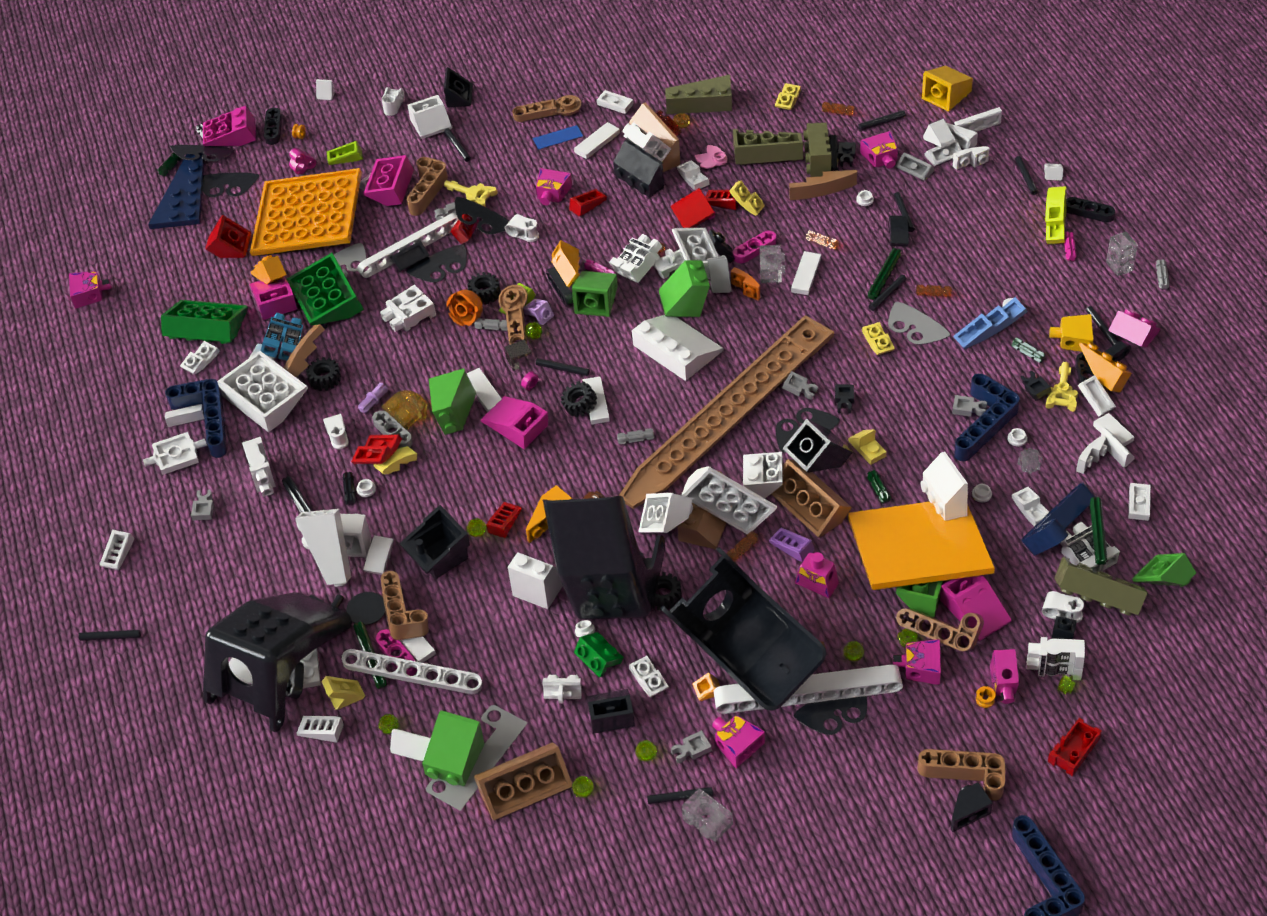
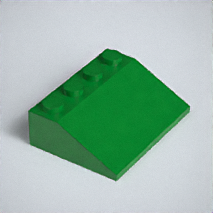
M333 253L287 278L311 326L348 319L364 310Z
M180 300L161 315L162 336H168L170 339L186 338L189 341L201 339L203 342L220 341L222 344L230 343L237 337L248 311V305Z

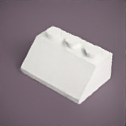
M673 228L672 232L684 259L703 261L707 278L710 279L707 259L718 257V254L706 228Z
M941 452L923 472L921 489L927 494L930 503L934 504L936 512L942 516L944 521L967 516L968 483L946 452Z
M674 493L646 494L639 533H668L689 518L693 510V498Z

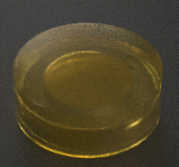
M685 113L676 114L673 118L674 126L677 128L688 127L690 117Z

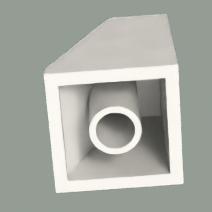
M518 552L508 566L512 595L549 609L563 586L557 569L553 565Z

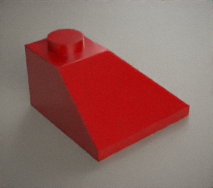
M222 215L208 237L205 249L219 258H244L251 232Z

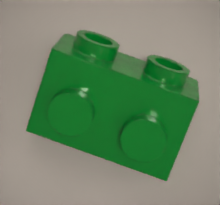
M598 632L581 636L574 650L575 655L598 677L604 675L606 668L621 664L624 658Z

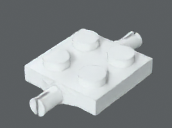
M188 432L153 443V456L143 459L145 467L156 463L160 467L162 475L199 463L196 449L205 447L207 444L205 439L193 442Z

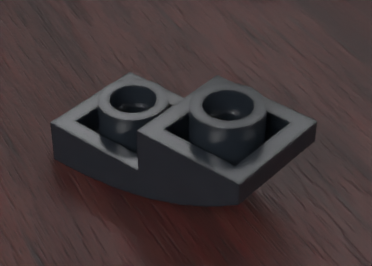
M889 215L890 246L908 247L907 216Z
M710 230L709 235L717 253L720 256L725 255L727 261L731 263L735 259L732 253L733 249L726 244V239L720 232L716 233Z
M1056 616L1051 639H1073L1077 620Z

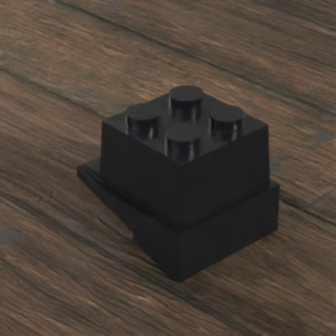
M439 505L423 519V523L400 542V546L426 574L430 573L437 579L468 559L467 547L470 546L468 533Z

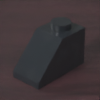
M978 782L973 785H966L959 791L951 821L952 832L991 814L993 803Z

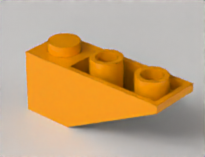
M560 240L552 253V263L567 287L570 288L580 275L578 273L580 268L579 249Z
M269 255L262 258L251 271L253 276L265 284L280 280L287 275L278 255L275 257Z
M1091 342L1088 344L1080 343L1079 346L1099 382L1110 391L1121 392L1132 374L1126 369L1127 366L1119 361L1116 363L1112 360L1113 356L1106 352H1100L1098 350L1099 347Z
M557 485L543 494L526 528L527 541L529 543L535 538H539L548 529L543 500L572 499Z

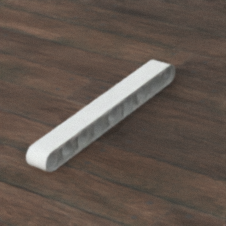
M883 665L812 674L781 707L898 692L903 688L899 667L897 665ZM739 684L719 686L714 690L715 705L718 713L728 714L765 709Z

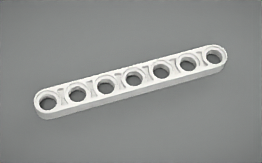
M451 213L365 259L358 265V272L364 278H368L393 265L394 263L390 257L395 251L399 250L398 252L406 249L410 243L413 242L415 244L420 240L424 247L450 234L451 229L459 220L457 215ZM367 266H369L368 270L365 271V272H363L364 269H365Z
M355 649L346 650L342 655L344 667L352 671L467 694H476L482 688L481 677L471 672ZM350 655L357 657V661L353 664L346 662V658ZM374 659L377 661V665L374 668H368L366 662ZM394 663L398 668L394 672H389L386 670L387 665ZM415 667L418 672L414 676H409L406 674L407 669ZM435 671L438 673V677L435 680H429L426 677L427 673ZM455 675L458 677V681L455 684H449L446 681L447 678ZM475 679L479 684L475 688H469L467 682Z

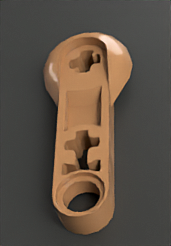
M565 95L557 100L551 99L517 106L512 110V114L517 122L557 114L571 116L580 110L581 100L574 95Z
M520 285L506 287L501 291L498 300L500 307L506 313L509 344L515 352H521L527 347L523 308L527 302L528 295L526 289ZM517 325H518V327H517V332H518L519 334H516V332H515V330H514V329L516 328L515 326H517ZM516 340H522L521 345L514 346Z

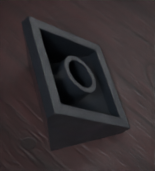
M447 67L444 81L446 106H470L472 103L473 83Z

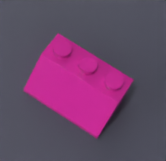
M407 156L376 159L365 187L364 195L385 206L402 204L414 171Z

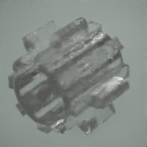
M1024 449L1020 452L1017 464L1020 465L1023 472L1032 474V472L1040 470L1043 457L1040 456L1039 451L1036 449Z

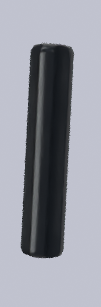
M829 135L831 171H839L838 138L836 135Z
M290 476L283 478V486L299 511H313Z

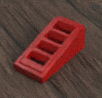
M597 189L570 198L569 209L576 215L582 216L607 200V196Z
M708 190L705 196L708 203L712 206L736 210L739 205L729 192L730 190Z
M462 215L463 220L468 222L472 220L470 215ZM477 219L476 223L471 225L458 220L450 232L460 244H463L471 238L479 220Z
M503 502L486 524L487 533L506 538L522 508Z

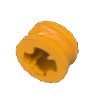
M294 124L292 128L293 138L303 139L306 133L305 125Z
M988 686L980 687L976 692V703L982 708L993 706L996 697L995 691ZM984 695H988L987 700L983 699Z

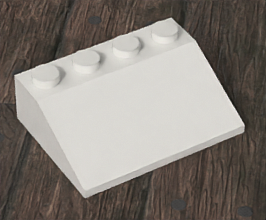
M662 315L644 320L632 330L633 345L685 381L724 351L721 346L675 316Z
M261 351L217 381L222 396L267 432H270L285 420L308 389L304 383Z
M709 466L697 469L688 478L682 492V496L693 498L692 503L747 535L777 509L775 504Z

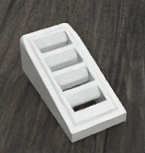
M946 123L961 148L969 149L977 145V132Z
M112 530L100 562L101 567L115 570L120 569L134 541L131 533ZM112 553L118 554V557H116V556H111V554H112ZM108 560H115L116 563H108Z
M303 716L297 736L337 743L344 724L342 718L336 716ZM310 723L308 730H304L306 724Z

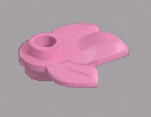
M707 145V153L695 155L697 162L701 163L700 167L706 169L722 166L728 161L725 152L713 145Z

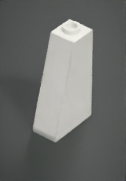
M340 509L301 512L295 518L296 523L326 584H334L336 587L345 585L351 578V571Z

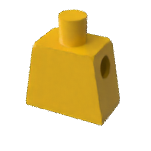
M1091 315L1061 318L1060 327H1050L1049 338H1060L1062 349L1082 352L1079 346L1080 343H1093Z

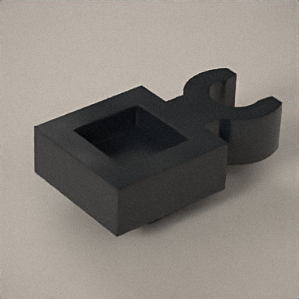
M839 142L838 155L841 167H843L844 162L850 163V167L853 166L856 142Z
M1033 371L1029 372L1030 378L1021 376L1026 391L1035 401L1052 392L1051 387L1041 376L1036 379Z
M835 384V403H838V413H841L842 408H847L848 413H851L852 404H854V385Z

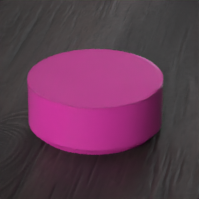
M533 371L527 373L522 379L521 386L526 390H531L537 384L539 376Z

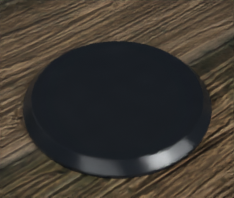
M375 592L357 594L349 601L346 612L351 617L353 623L361 621L364 625L377 622L386 612L383 597Z

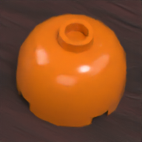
M464 289L453 293L448 298L446 304L450 310L448 313L450 318L460 326H464V324L472 325L481 317L483 311L481 298L471 290Z

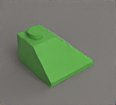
M1185 553L1160 554L1152 558L1132 580L1139 583L1185 586L1190 583L1196 571Z
M944 580L897 587L896 594L910 609L935 617L940 600L941 585H943Z

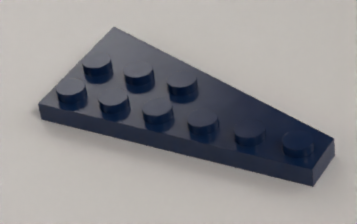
M198 153L200 155L198 159L183 160L148 224L149 229L200 224L205 162L202 159V155L204 153ZM186 154L185 157H186V158H194L195 155H194V154Z

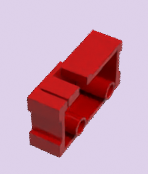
M1078 718L1066 736L1061 737L1060 744L1057 743L1049 753L1048 763L1054 766L1056 764L1066 770L1067 774L1073 776L1100 740L1102 730L1097 727L1093 728L1084 723L1083 719Z

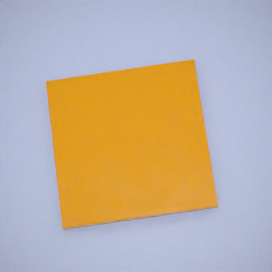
M361 169L265 181L250 248L251 255L257 256L350 243L362 175Z
M930 502L848 513V519L872 590L993 574L995 571L968 504L967 516L944 521L942 516L936 512L934 504Z

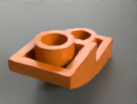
M734 267L731 270V284L743 288V295L759 301L760 285L749 274Z

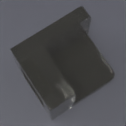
M525 339L504 347L506 360L513 371L520 369L519 358L531 354Z

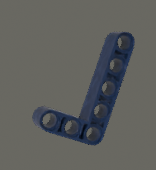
M984 374L973 375L970 393L979 401H986L990 408L956 439L954 456L959 461H968L1018 413L1019 395Z
M206 379L167 388L165 394L171 409L177 410L199 404L204 406L206 441L210 453L215 458L223 457L227 453L223 398L217 380Z
M1084 482L1080 483L1040 520L1021 541L1034 556L1058 545L1069 535L1065 528L1090 505V499L1092 497L1096 498V496Z
M1025 815L1016 817L1013 822L1012 838L1052 895V897L1028 908L1024 916L1080 915L1085 901L1084 893L1033 820ZM1043 864H1049L1052 867H1046ZM1056 882H1061L1064 886H1060ZM1069 901H1075L1077 904H1071ZM1054 910L1058 914H1052L1049 911Z

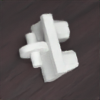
M667 249L665 251L666 256L661 257L653 264L663 279L669 277L670 272L676 271L685 261L680 249L675 252Z
M549 675L548 678H543L544 699H558L559 704H563L564 699H581V678L578 675H569L567 678Z

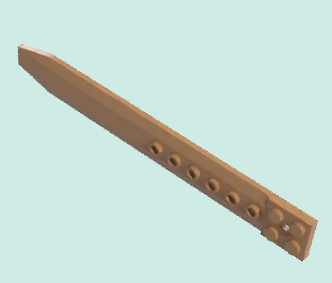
M806 315L803 316L635 470L619 495L623 496L625 504L634 509L645 503L646 494H658L667 490L787 379L791 371L794 372L809 357H812L834 337V331Z

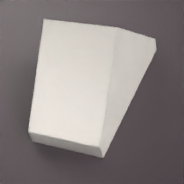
M944 119L929 124L923 135L924 140L940 147L955 142V137Z

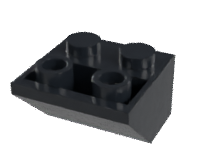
M628 689L586 696L593 734L635 726Z

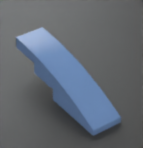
M1015 297L1002 308L998 305L986 316L980 314L953 337L964 349H967L997 334L1028 311Z

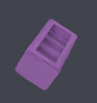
M782 527L769 540L772 545L801 562L804 561L808 553L814 552L812 540Z

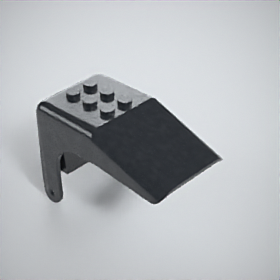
M623 496L543 500L556 569L574 614L583 620L647 617L653 607L664 559L665 539L663 535L656 537L652 558H645L644 554L639 551Z
M718 547L716 551L721 557L709 569L713 575L688 601L682 597L670 611L664 606L660 609L711 656L760 706L771 711L779 709L823 663L826 657V648ZM726 590L725 598L719 607L711 613L703 614L708 601L718 592Z
M298 592L247 601L210 627L205 634L204 702L212 704L218 696L222 698L226 694L252 704L254 712L269 718L270 730L278 732L285 720L286 688L294 668L316 648L349 629L352 624L351 617L342 609ZM229 657L236 658L247 666L252 675L253 684L242 682L233 674L228 662Z

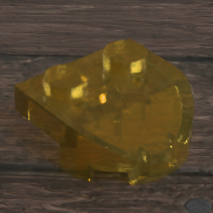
M403 390L394 394L381 407L407 430L418 419L423 421L426 418L428 403L420 394Z

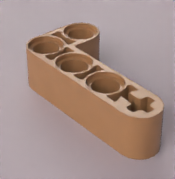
M421 157L417 160L418 174L421 179L407 196L408 209L411 215H421L443 187L445 181L448 180L445 162L429 157Z
M394 571L384 572L381 575V587L390 636L395 640L425 636L429 632L427 612L424 610L406 611L398 573Z
M901 609L896 615L897 623L900 626L933 640H940V643L959 651H969L975 647L984 625V620L978 613L965 614L961 619L959 627L914 609ZM909 614L910 618L917 619V621H907L904 615ZM972 616L977 620V625L974 628L968 625V620ZM925 620H928L931 624V628L927 632L922 627ZM944 628L950 631L948 639H944L941 635ZM963 636L968 637L970 641L966 648L960 642Z
M925 749L919 753L917 770L921 776L927 778L983 781V790L990 800L997 801L1003 796L1005 761L1001 755L996 753Z

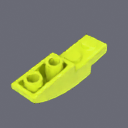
M1066 186L1048 188L1045 218L1047 244L1065 243Z

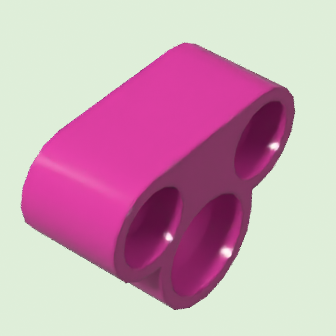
M298 148L290 151L289 155L292 159L289 162V166L295 173L300 175L307 169H312L316 166V160L310 154Z

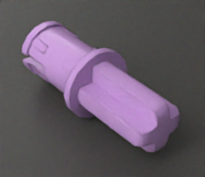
M379 383L372 392L366 394L367 397L358 405L361 413H367L374 404L379 403V399L388 392L386 385L381 388L384 384Z

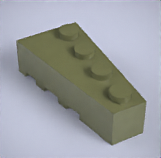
M730 74L665 88L667 114L732 111Z
M827 122L806 123V130H803L804 141L807 140L804 142V151L808 152L805 153V162L809 163L806 164V173L810 174V177H822L823 172L831 171V152Z
M733 129L736 165L803 159L801 133L779 132L778 134H773L770 131L754 133V130H747L745 133L739 132V129Z
M1062 557L1054 577L1062 592L1073 595V593L1081 595L1080 598L1092 602V600L1099 601L1101 606L1112 609V606L1119 608L1121 613L1129 616L1132 613L1139 615L1148 593L1145 588L1120 578L1113 580L1111 575L1103 571L1094 573L1093 569L1087 567V565L1079 563L1076 566L1070 563V558Z

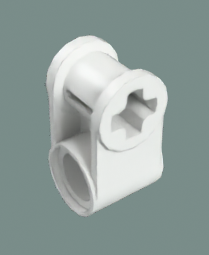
M386 87L382 97L385 115L393 116L398 113L404 100L403 88L397 90Z
M516 214L505 226V231L512 237H517L527 242H534L539 238V233L536 231L537 222L534 219Z
M338 414L324 418L323 421L333 448H345L349 441L342 415Z
M1050 591L1047 593L1042 614L1051 619H1056V616L1077 620V623H1079L1083 618L1082 610L1084 603L1078 597Z

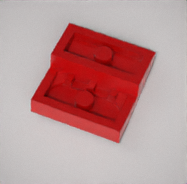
M700 188L670 206L683 228H694L715 215Z
M369 435L365 446H358L351 462L353 464H382L394 454L402 438L399 435Z

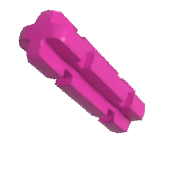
M1067 231L1065 232L1064 243L1066 259L1074 261L1077 257L1074 233Z
M587 259L584 263V268L589 271L592 270V272L616 273L614 270L608 269L597 262L594 263L590 259Z

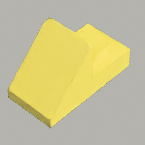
M874 429L863 430L848 438L852 446L870 465L885 458L887 453L875 440L876 431Z
M325 676L321 681L326 694L330 697L336 710L362 700L365 697L357 680Z

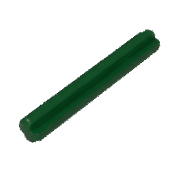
M893 248L868 291L867 297L869 299L875 300L901 256L900 249Z
M1092 497L1090 499L1095 563L1097 565H1105L1107 563L1102 501L1100 497Z
M361 621L355 623L353 627L362 651L375 653L364 623ZM374 659L368 660V667L374 668L377 665V661ZM372 675L378 689L387 686L385 677Z

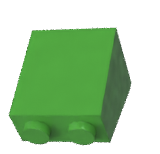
M685 260L659 288L665 316L700 317L710 287L703 261Z
M581 271L572 286L575 314L610 317L618 287L617 274Z
M465 369L429 378L432 413L444 435L463 430L476 396V391Z
M440 710L422 763L425 775L431 779L445 780L451 785L465 786L485 744L480 721Z

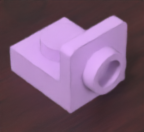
M533 299L523 308L524 314L536 317L540 325H544L554 316L548 301Z

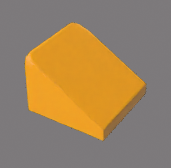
M710 673L692 683L699 701L713 698L714 690L720 686L717 678Z

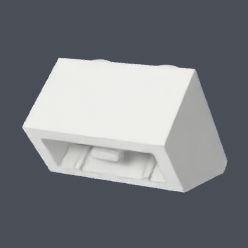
M438 95L408 105L410 121L421 139L444 132L446 128L452 129L445 106Z
M782 452L743 455V486L766 498L783 485Z

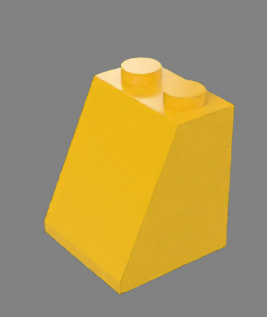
M948 66L925 71L923 73L922 99L949 112L972 91L973 78Z

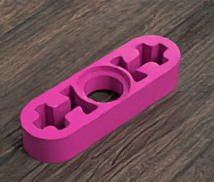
M764 231L739 245L733 250L734 261L740 264L746 263L776 245V233ZM757 245L759 248L753 249L751 246Z
M385 629L377 633L376 642L384 655L415 661L399 640H395L390 636L389 630ZM382 639H389L390 645L388 646V643ZM394 650L402 651L399 656L391 655ZM392 663V665L397 669L398 666ZM410 667L407 669L406 674L413 676L417 669Z

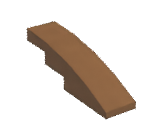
M857 170L823 172L822 177H806V182L789 183L790 200L809 199L857 185Z
M321 324L314 325L287 360L284 369L293 376L297 377L309 366L304 359L317 348L313 341L325 330Z

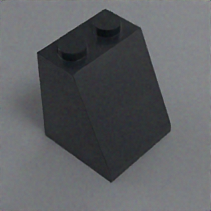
M809 419L803 422L782 448L808 473L842 467L853 453L829 429Z

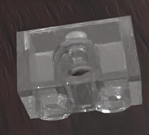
M1126 231L1110 237L1106 263L1117 276L1127 274L1133 271L1138 244Z
M781 245L760 246V283H782V275H785V265H782V263H785V252H781Z
M700 788L682 805L684 821L689 825L697 827L705 838H711L715 842L733 825V813ZM709 815L710 817L703 818L702 816Z

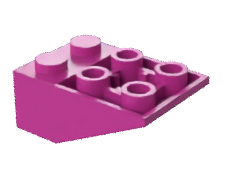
M246 105L203 123L204 146H242L256 140V120Z
M285 277L269 284H265L261 280L249 284L263 320L274 317L276 313L285 314L297 310L294 295Z
M504 396L481 419V422L525 450L548 426V412L532 402Z
M983 575L951 579L941 585L940 601L960 622L967 613H978L982 616L984 625L978 641H981L1012 621ZM973 616L968 620V625L971 628L977 625V620Z

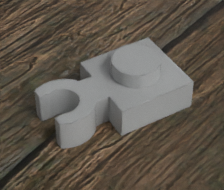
M455 202L447 204L446 208L434 210L436 220L438 221L451 213L456 214Z
M793 371L790 372L782 387L797 396L803 393L810 400L814 396L810 391L816 393L818 390L817 385L807 384V378Z
M955 395L952 414L971 417L972 413L981 416L986 411L987 402H974L973 397Z
M201 490L197 491L199 501H193L191 512L193 521L212 519L214 503L211 490H208L205 496H202Z
M702 730L684 738L683 745H674L671 748L672 755L681 753V755L676 756L677 763L684 762L689 755L694 760L712 751V746Z

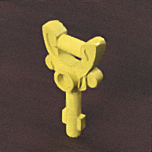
M446 180L444 183L448 190L465 193L466 199L486 207L485 201L490 196L498 194L496 187L484 186L481 183L469 188L459 185L455 181L450 182Z
M1063 362L1062 366L1059 367V374H1061L1060 383L1054 385V388L1051 387L1052 392L1048 394L1046 408H1053L1054 405L1068 407L1067 409L1075 412L1078 391L1072 390L1073 388L1067 383L1068 375L1071 374V367H1069L1068 362Z

